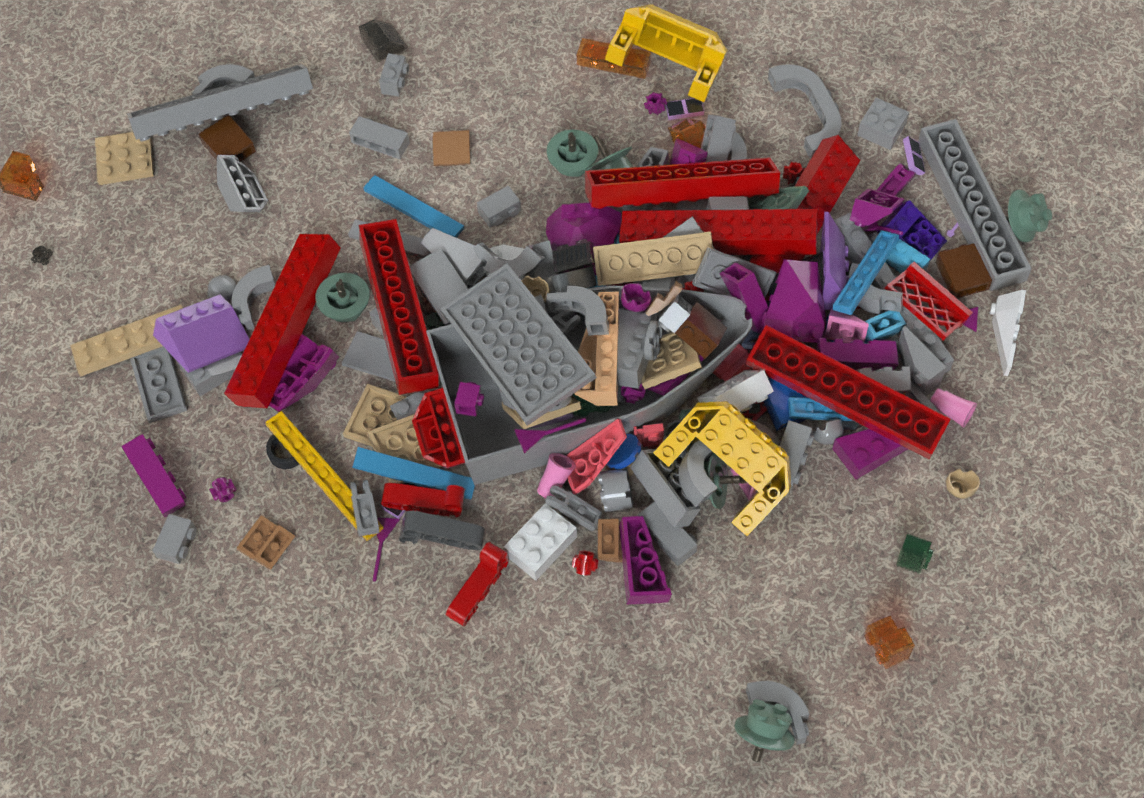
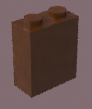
M229 115L199 133L203 146L216 160L218 155H235L238 161L241 162L256 152L251 139Z
M974 243L969 245L963 244L958 248L945 249L938 253L935 263L949 292L957 299L989 290L992 279Z
M696 302L691 308L690 316L678 328L675 334L706 359L720 343L727 327Z

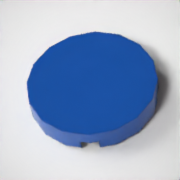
M626 434L627 438L606 465L609 468L622 469L634 462L636 459L635 455L641 451V443L635 435Z

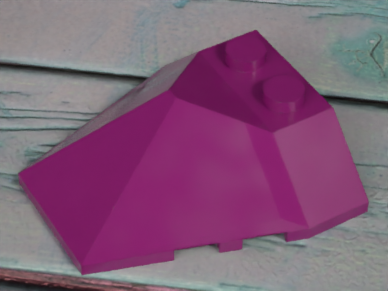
M590 202L562 204L547 218L546 235L551 243L556 264V252H558L559 266L557 267L559 273L562 274L593 267L594 274L597 275L593 247L614 244V239L621 229L622 214L609 206H605L602 209L591 207ZM584 244H586L587 258H585ZM580 245L582 246V259L580 258ZM576 246H577V256H578V260H577V261H576V255H575V247H576ZM570 248H572L573 262H571ZM566 249L568 250V263H566ZM562 250H563V262H564V264H562V260H561V251H562Z
M784 259L776 280L777 287L774 295L771 294L769 299L771 301L770 306L762 317L761 333L767 325L799 342L818 343L819 338H825L827 324L818 262Z
M301 334L269 406L280 412L316 390L329 371L335 367L339 356L331 348L323 344L319 346Z

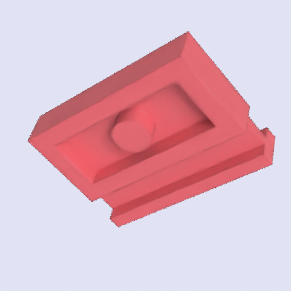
M738 344L712 373L718 378L727 381L747 362L748 351Z
M663 423L643 425L642 429H637V426L633 427V435L639 439L643 447L656 449L663 442Z

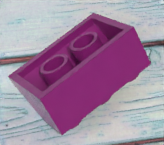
M868 188L855 198L850 221H853L855 225L860 227L868 226L891 214L904 202V199Z

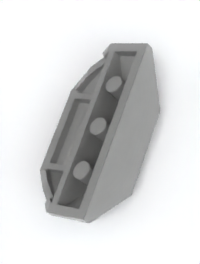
M235 155L217 156V185L229 210L234 212H261L268 199L256 175L245 164L238 161Z

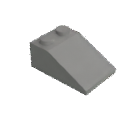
M904 326L897 344L898 353L903 367L910 366V380L926 396L940 386L947 367Z
M238 352L189 373L178 361L177 363L198 395L202 396L232 377L242 353Z

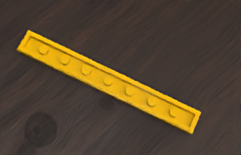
M282 411L267 420L265 424L357 530L351 500V489ZM378 521L379 532H380V531L383 530V526H382V525L379 523V521ZM377 534L365 535L363 538L369 541Z

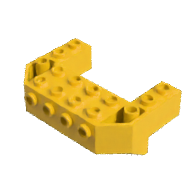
M650 4L626 9L622 23L609 44L605 60L622 67L633 44L697 71L688 96L705 102L728 50L717 32Z
M727 401L697 403L654 451V454L669 467L695 437L704 443L758 491L734 516L731 522L748 536L789 492L791 487L790 458L783 448L773 443L766 433L761 432L734 405L729 404Z

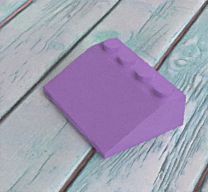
M824 212L820 245V277L825 310L833 309L834 302L849 281V275H846V272L849 270V260H845V257H848V245H845V237L829 212Z
M221 295L156 318L153 336L188 373L245 350L249 342V337L233 307Z

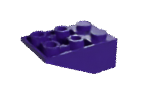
M910 200L902 203L880 225L902 231L903 235H899V239L930 258V261L947 242Z

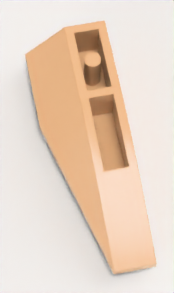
M598 292V296L605 305L609 322V334L588 336L586 328L578 353L597 378L574 394L596 406L618 405L619 292Z

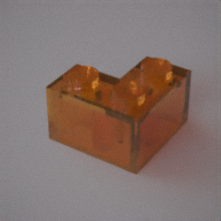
M686 118L668 127L674 144L676 139H680L701 149L706 126L701 120Z
M12 151L0 172V188L4 193L36 201L44 186L38 174L34 173L36 167L30 155Z
M891 615L868 625L865 631L866 634H864L868 645H873L876 651V660L880 665L883 664L885 669L908 660L915 647L905 627L898 629Z

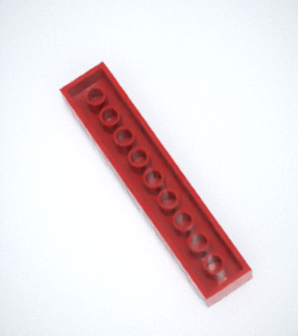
M839 135L825 138L821 141L794 186H806L809 190L797 209H817V234L823 226L824 212H829L830 214L861 161ZM753 255L749 262L774 270L777 274L780 272L784 259L802 261L805 255ZM769 291L765 297V301H768L770 299Z
M770 157L585 171V193L591 207L602 209L605 206H640L645 203H678L685 200L695 202L699 199L709 200V197L771 196L779 193L780 171Z
M817 209L647 210L622 212L619 243L663 238L693 216L703 232H711L714 248L728 255H816Z
M397 219L359 225V241L398 394L438 388L439 374L427 336L425 322Z
M299 234L224 392L235 405L268 408L316 304L317 289L328 277L341 249L330 234Z
M767 325L764 327L747 358L748 367L754 370H764L766 376L929 460L951 420L933 409Z

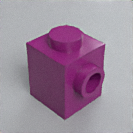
M460 382L455 400L456 413L476 417L479 406H482L484 402L481 386L474 382Z

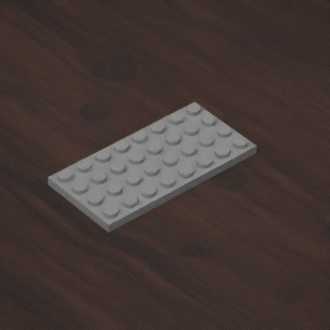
M507 263L441 308L442 313L527 426L597 378L592 369Z

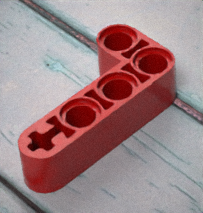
M385 483L381 505L405 511H419L438 516L449 517L450 515H455V517H460L465 488L458 485H449L446 487V491L398 483Z
M487 542L479 555L480 563L446 611L448 618L463 627L472 618L478 609L477 605L480 601L483 602L490 592L489 588L497 582L502 574L500 572L503 568L507 567L509 562L508 553L491 542Z

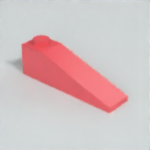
M616 419L566 455L576 465V468L567 478L574 495L590 486L627 438L621 419Z

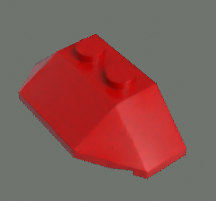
M440 388L424 393L422 401L412 419L423 458L447 469L465 463L444 389Z

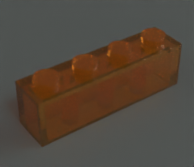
M582 38L577 52V65L646 79L651 64V52L631 48L621 67L605 60L610 43Z

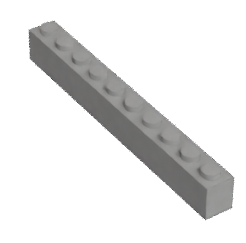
M851 213L835 219L834 222L845 237V245H848V257L853 263L860 264L872 243L861 227L850 221ZM884 263L871 284L881 290H885L884 288L896 278L886 263ZM893 286L898 292H902L900 287ZM903 306L900 314L906 322L905 326L947 367L945 373L950 371L954 359L938 336Z

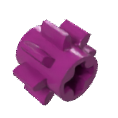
M653 92L646 96L647 102L644 103L645 109H648L649 114L659 115V113L665 111L664 105L667 104L666 98H663L662 93Z
M642 383L639 389L621 387V395L624 396L628 403L635 404L636 401L644 398L646 389H644Z
M225 477L215 479L212 482L213 488L209 489L214 500L217 501L219 499L222 503L231 500L234 497L233 492L236 491L232 480H226Z

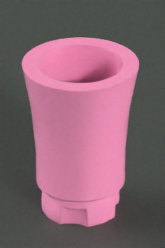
M940 388L935 391L930 400L940 413L954 420L963 428L972 417L977 406L976 402L963 399Z
M551 453L544 474L539 482L538 494L545 499L547 496L555 497L551 494L550 489L553 485L562 488L569 475L576 468L573 460L560 453Z

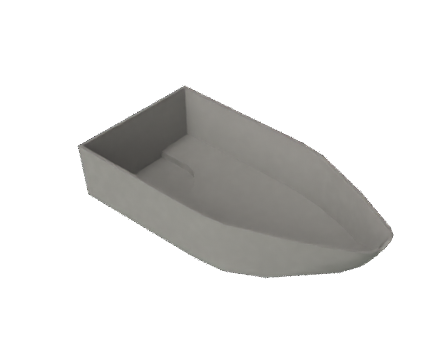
M624 286L589 288V290L597 295L598 292H619V310H627L621 303V291ZM642 287L645 293L647 291L650 292L652 301L657 293L665 297L670 288ZM682 290L678 295L692 307L698 302L727 327L718 346L701 362V368L692 371L680 385L664 396L646 389L644 398L636 401L635 404L626 402L624 398L625 404H622V406H596L573 394L572 396L580 402L581 406L580 410L573 412L574 417L556 424L523 429L503 410L501 403L503 401L498 386L451 324L426 331L464 460L474 485L547 465L551 453H560L566 456L616 419H621L626 434H633V427L637 426V429H642L643 425L661 423L694 393L747 335L752 327V319L746 320L745 318L747 306L742 300L732 296ZM547 301L545 302L550 318L560 313L550 312ZM572 311L570 317L564 322L569 321L576 315L581 319L579 324L567 333L565 337L575 349L579 350L586 330V317L579 312ZM661 311L655 313V314L658 315V318H659V316H660V312H661ZM662 328V336L672 332L671 330L667 332ZM460 382H474L481 386L484 402L482 406H479L476 417L456 413L455 400ZM582 418L586 419V422L545 435L525 454L514 429L547 431Z

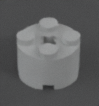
M627 467L600 472L598 474L599 484L602 488L600 496L605 512L633 508L632 490L628 480Z

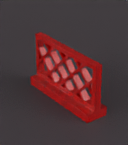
M915 262L910 264L903 273L884 288L888 291L898 292L893 286L900 287L901 293H903V306L943 341L955 330L962 327L973 313ZM907 289L913 290L914 294L907 293ZM909 299L915 300L916 305H913L911 302H909ZM921 302L928 303L929 307L922 306ZM924 312H925V313H930V314H931V318H928L927 316H925V315H924ZM936 315L943 316L944 320L937 319ZM939 325L945 326L946 333L939 328Z

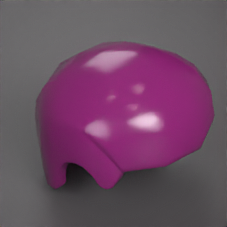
M630 283L624 285L621 291V303L627 310L641 312L650 306L652 301L650 292L647 291L645 293L641 284Z

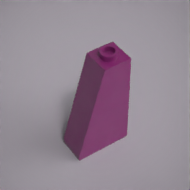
M734 262L719 274L731 296L742 300L747 306L745 318L746 320L752 319V327L750 329L760 334L762 317L764 312L768 311L767 303L754 273Z

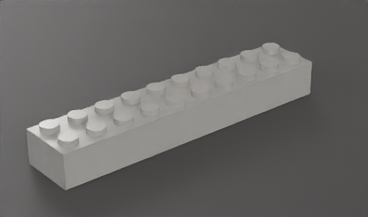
M299 64L127 113L135 139L146 141L151 139L152 135L158 134V136H163L172 129H176V131L184 130L187 128L186 125H201L205 123L204 120H218L222 118V115L228 113L229 116L240 113L239 110L245 108L247 111L253 110L259 104L270 105L275 103L274 100L280 98L281 100H288L292 98L291 95L297 93L305 95L313 87L307 67Z
M954 119L921 128L918 142L968 245L975 244L992 279L990 290L993 291L1027 281L1031 267L957 120Z

